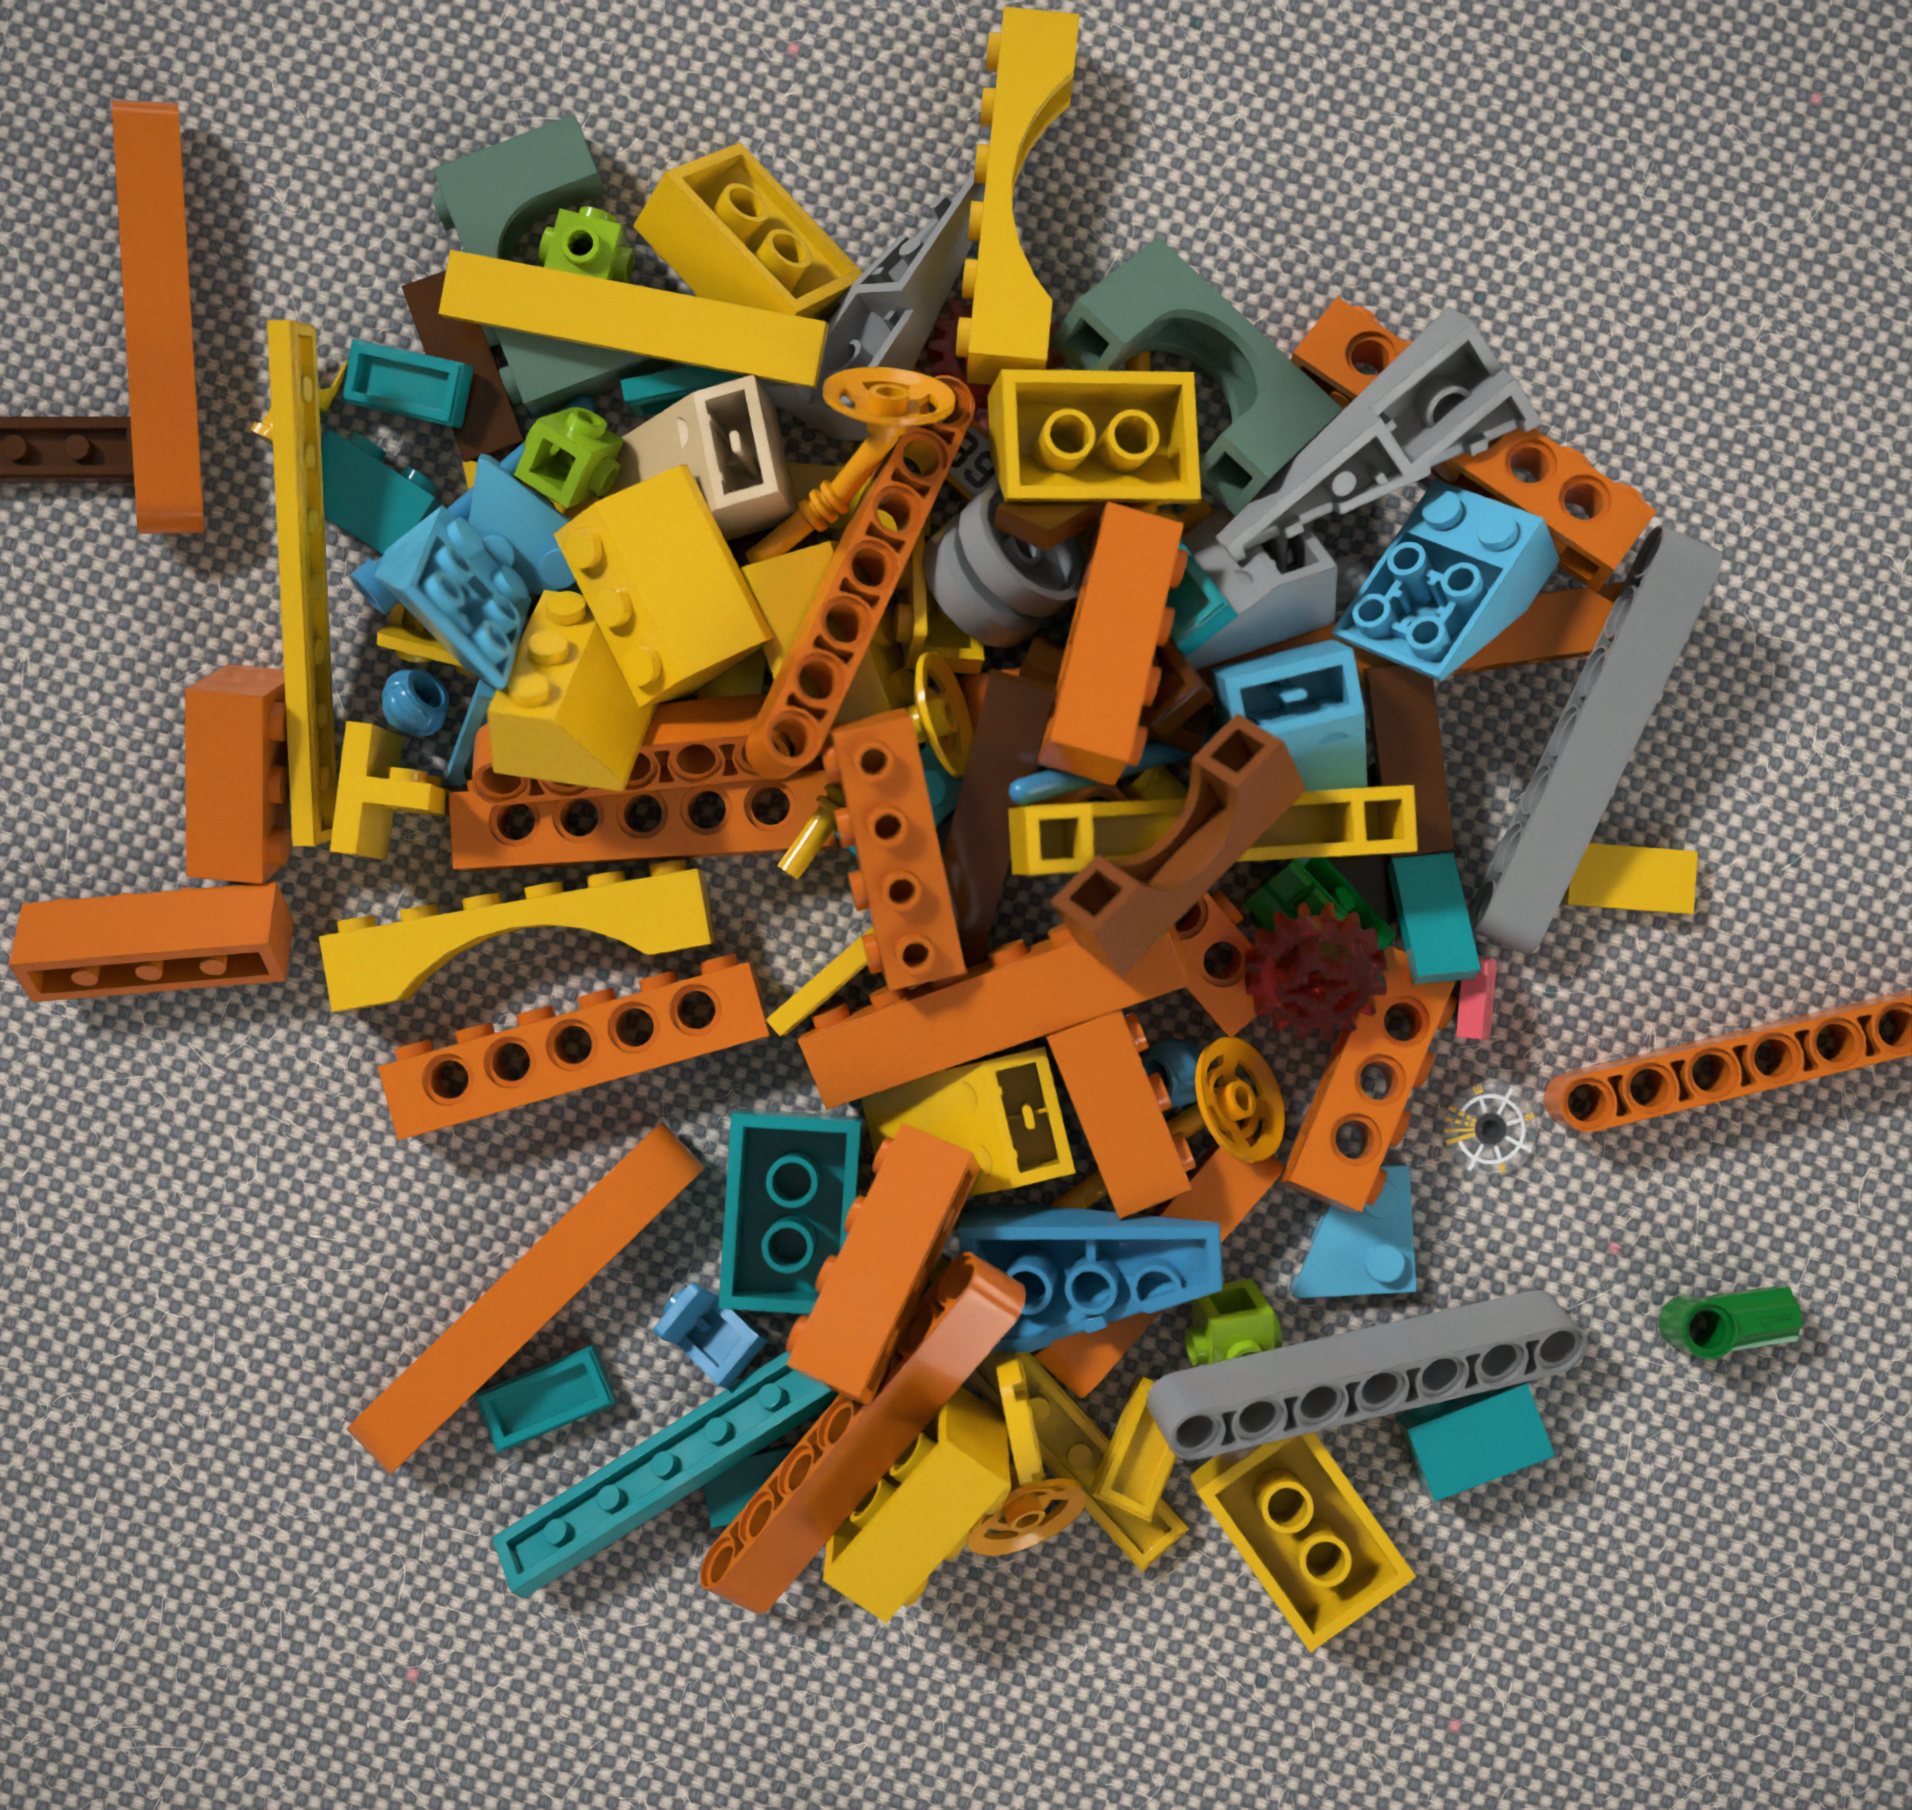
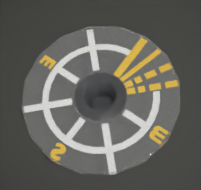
M1497 1082L1475 1084L1460 1092L1449 1105L1443 1123L1445 1144L1454 1160L1468 1171L1483 1176L1505 1175L1522 1166L1533 1152L1538 1136L1536 1114L1527 1098L1513 1087Z

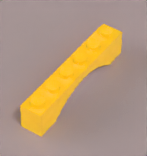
M1004 6L1001 33L989 32L986 72L997 73L996 89L983 87L980 127L991 128L990 145L977 144L974 183L985 184L984 202L971 201L968 240L979 241L980 243L978 260L965 258L962 298L974 299L972 318L959 317L956 342V357L968 358L967 383L993 385L1002 369L1046 370L1053 300L1034 276L1020 246L1012 212V198L1016 180L1029 151L1046 128L1070 106L1080 16L1077 13Z
M1414 785L1306 791L1236 862L1417 851ZM1186 799L1010 808L1008 811L1012 875L1080 872L1097 854L1116 860L1136 856L1154 845L1169 830L1181 812Z
M686 859L673 860L649 865L651 877L626 881L624 870L588 876V888L564 892L562 882H552L524 888L526 896L524 900L501 903L500 893H492L462 899L463 911L439 915L438 904L400 910L401 922L377 926L375 915L338 921L339 933L319 936L331 1011H352L410 1000L434 973L458 954L490 938L526 928L565 926L587 929L621 940L646 955L654 956L717 945L705 872L698 868L688 870Z

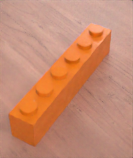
M1062 923L1048 931L1050 939L1026 947L1024 940L1019 939L992 949L987 953L988 961L970 968H966L965 965V974L927 982L910 989L905 987L889 991L887 986H884L869 995L871 1000L869 1003L849 1009L846 1002H839L811 1015L813 1022L798 1038V1042L826 1110L1187 987L1192 969L1175 924L1122 978L1081 948L1065 924Z

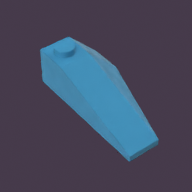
M1018 1204L973 1205L958 1227L960 1254L971 1252L1020 1281L1025 1286V1303L1019 1317L990 1352H1032L1051 1346L1055 1340L1082 1331H1086L1087 1334L1107 1328L1110 1322L1141 1312L1147 1314L1222 1291L1223 1288L1220 1222L1131 1214L1119 1219L1116 1212Z

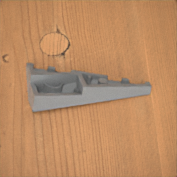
M975 160L970 164L973 171L951 200L946 196L939 195L928 206L933 217L928 224L912 239L900 235L835 301L838 310L828 323L829 329L817 390L764 379L758 380L775 406L835 440L867 439L870 435L866 428L867 423L852 419L826 403L823 398L824 382L831 375L852 368L889 367L913 370L973 241L968 240L971 201L984 202L985 184L974 183ZM846 396L840 399L846 407L855 409V403Z
M1448 306L1215 538L1236 562L1246 558L1245 551L1279 535L1289 539L1304 532L1303 525L1333 511L1341 515L1431 475L1430 468L1462 453H1467L1471 456L1489 449V441L1515 429L1527 432L1537 427L1542 420L1516 378L1502 369L1474 322Z

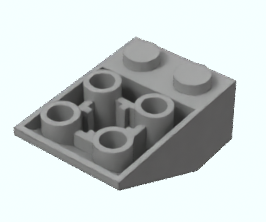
M1225 506L1218 509L1181 538L1239 615L1186 657L1195 670L1335 623L1337 565L1307 524L1303 525L1304 532L1289 539L1279 535L1246 550V558L1237 562L1215 538L1236 517Z

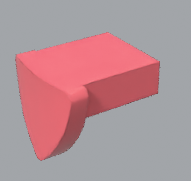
M1478 958L1481 971L1477 977L1461 980L1456 1037L1490 1040L1497 961L1494 958Z

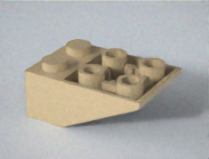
M754 374L692 392L621 437L625 441L616 459L621 465L620 472L610 490L603 495V498H606L673 467L687 464L725 541L777 527L797 511L776 408Z

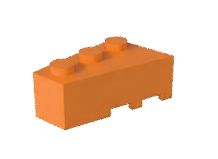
M227 664L185 689L186 877L263 884L288 861L291 848V834L289 828L286 827L290 785L284 669Z
M1120 1009L1045 1035L1118 1218L1121 1219L1191 1191L1192 1188L1185 1172L1196 1168V1165L1182 1131L1170 1135L1162 1115L1163 1111L1172 1108V1104L1159 1073L1156 1072L1147 1076L1138 1052L1148 1049L1149 1046L1135 1012L1123 1016Z

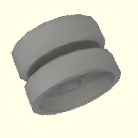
M997 481L985 487L968 503L959 515L953 516L934 533L924 545L922 565L929 589L943 612L963 632L982 644L1006 649L1023 643L1041 628L1048 616L1058 614L1078 597L1087 560L1081 541L1076 534L1045 551L994 528L996 507L1005 502L999 482Z

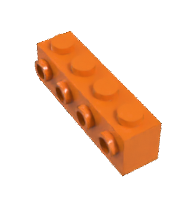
M1107 502L1093 533L1037 764L1110 785H1115L1127 765L1134 767L1138 765L1147 737V728L1137 725L1142 705L1151 706L1161 676V668L1151 665L1156 646H1165L1174 620L1175 609L1165 606L1169 587L1173 589L1179 587L1188 558V551L1178 548L1184 523Z
M900 708L833 723L829 730L831 743L823 744L820 753L828 785L838 782L841 784L845 807L835 809L834 815L842 849L855 847L860 871L848 873L856 912L868 909L873 933L862 936L870 974L882 972L889 991L965 974V965L912 716L906 708Z
M277 882L263 884L244 883L242 885L198 889L182 888L174 891L139 894L121 893L115 896L80 899L59 898L52 901L22 903L9 967L32 1002L286 981L294 919Z
M901 1123L894 1139L889 1136L884 1139L873 1162L872 1171L877 1174L867 1196L859 1195L847 1214L844 1231L849 1234L838 1257L830 1255L820 1270L815 1290L820 1295L809 1317L802 1315L790 1333L786 1351L791 1356L786 1365L809 1380L865 1406H871L981 1169L972 1152L905 1123Z

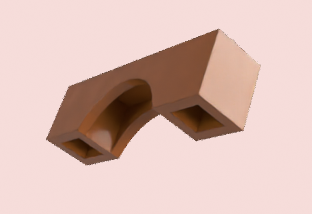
M1237 713L1191 759L1189 792L1181 812L1169 830L1154 845L1136 856L1116 860L1097 854L1050 901L1076 943L1122 978L1306 791V787L1285 742Z

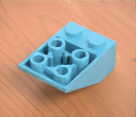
M1434 479L1332 630L1333 637L1442 682L1527 611L1559 563L1560 559L1545 519Z
M441 505L385 550L374 576L466 670L500 690L507 684L531 598L528 596V589L522 578L512 568L506 565L501 567L484 549L483 541L476 529L463 518L455 519Z
M1329 639L1208 669L1220 730L1238 713L1284 741L1306 787V791L1367 788L1365 712L1353 648L1334 639Z

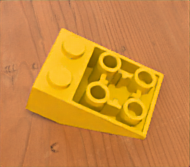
M1043 1044L962 1063L861 1098L875 1156L886 1137L895 1138L901 1123H905L972 1152L981 1169L968 1197L1012 1189L1076 1173L1046 1048Z

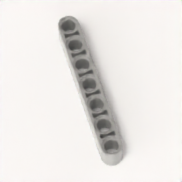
M1662 524L1656 526L1645 539L1473 900L1468 914L1472 932L1524 954L1532 953L1542 941L1717 578L1722 563V552Z
M1532 1290L1172 1372L1162 1376L1153 1384L1148 1392L1146 1403L1148 1411L1170 1450L1178 1458L1198 1460L1557 1375L1570 1370L1581 1360L1585 1354L1587 1340L1582 1330L1549 1293L1542 1290Z

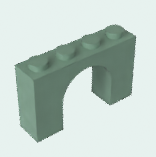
M575 114L433 168L441 191L431 194V198L445 230L448 231L456 228L463 249L459 250L460 252L511 261L518 241L536 222L559 212L560 208L568 209L607 194L583 131ZM481 325L490 346L493 347L501 344L508 366L500 368L499 373L513 405L523 402L535 419L564 408L579 395L593 397L621 386L620 380L652 374L674 365L671 361Z
M1159 237L1078 298L1050 340V343L1075 367L1083 371H1115L1134 355L1146 351L1172 353L1191 361L1204 370L1224 393L1231 410L1232 425L1221 433L1200 460V483L1235 516L1343 411L1339 404L1298 366L1291 362L1281 350Z

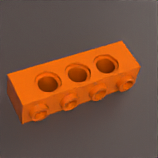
M1390 945L1374 963L1366 968L1278 1183L1346 1213H1360L1365 1204L1372 1206L1376 1202L1386 1180L1387 1172L1381 1169L1380 1166L1388 1146L1396 1147L1400 1143L1410 1121L1411 1113L1404 1110L1412 1087L1419 1089L1424 1084L1432 1068L1434 1054L1427 1050L1436 1028L1439 1030L1446 1028L1457 1006L1458 996L1451 993L1456 980L1413 985L1406 953ZM1389 1008H1396L1402 1011L1408 1018L1410 1028L1408 1036L1404 1041L1394 1039L1385 1029L1384 1017ZM1366 1065L1378 1068L1385 1077L1386 1089L1378 1100L1367 1096L1361 1088L1360 1075ZM1344 1123L1356 1127L1362 1137L1361 1151L1353 1159L1344 1156L1336 1145V1133Z

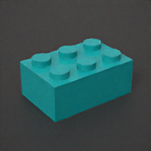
M739 1108L731 1113L719 1309L811 1314L820 1295L815 1290L820 1270L830 1255L838 1257L849 1234L844 1231V1224L853 1202L859 1196L864 1116Z

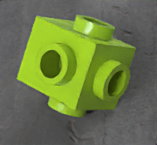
M587 206L581 207L579 213L560 208L555 227H546L542 235L539 248V263L544 265V268L629 284L635 264V249L631 247L622 225L616 223L617 218L612 214ZM581 247L590 249V252L586 255L579 256Z
M574 407L537 419L527 434L524 443L525 450L514 476L538 490L546 498L568 509L595 496H603L610 490L620 472L621 465L616 459L625 440L606 429V421L587 409Z
M1252 1278L1224 1283L1222 1291L1192 1300L1193 1327L1185 1329V1345L1189 1360L1193 1366H1202L1282 1347V1332L1278 1318Z

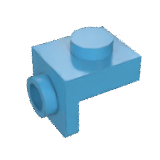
M692 1282L687 1288L678 1291L670 1298L664 1307L663 1317L656 1324L653 1331L661 1340L678 1345L717 1386L728 1389L769 1339L739 1310L719 1309V1291Z

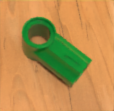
M1786 1285L1702 1297L1679 1295L1670 1299L1663 1306L1659 1315V1329L1662 1337L1670 1346L1704 1359H1716L1725 1356L1729 1351L1799 1341L1800 1329L1803 1327L1800 1305L1796 1302L1791 1287ZM1702 1311L1707 1320V1327L1704 1335L1699 1340L1693 1341L1689 1333V1324L1692 1318Z

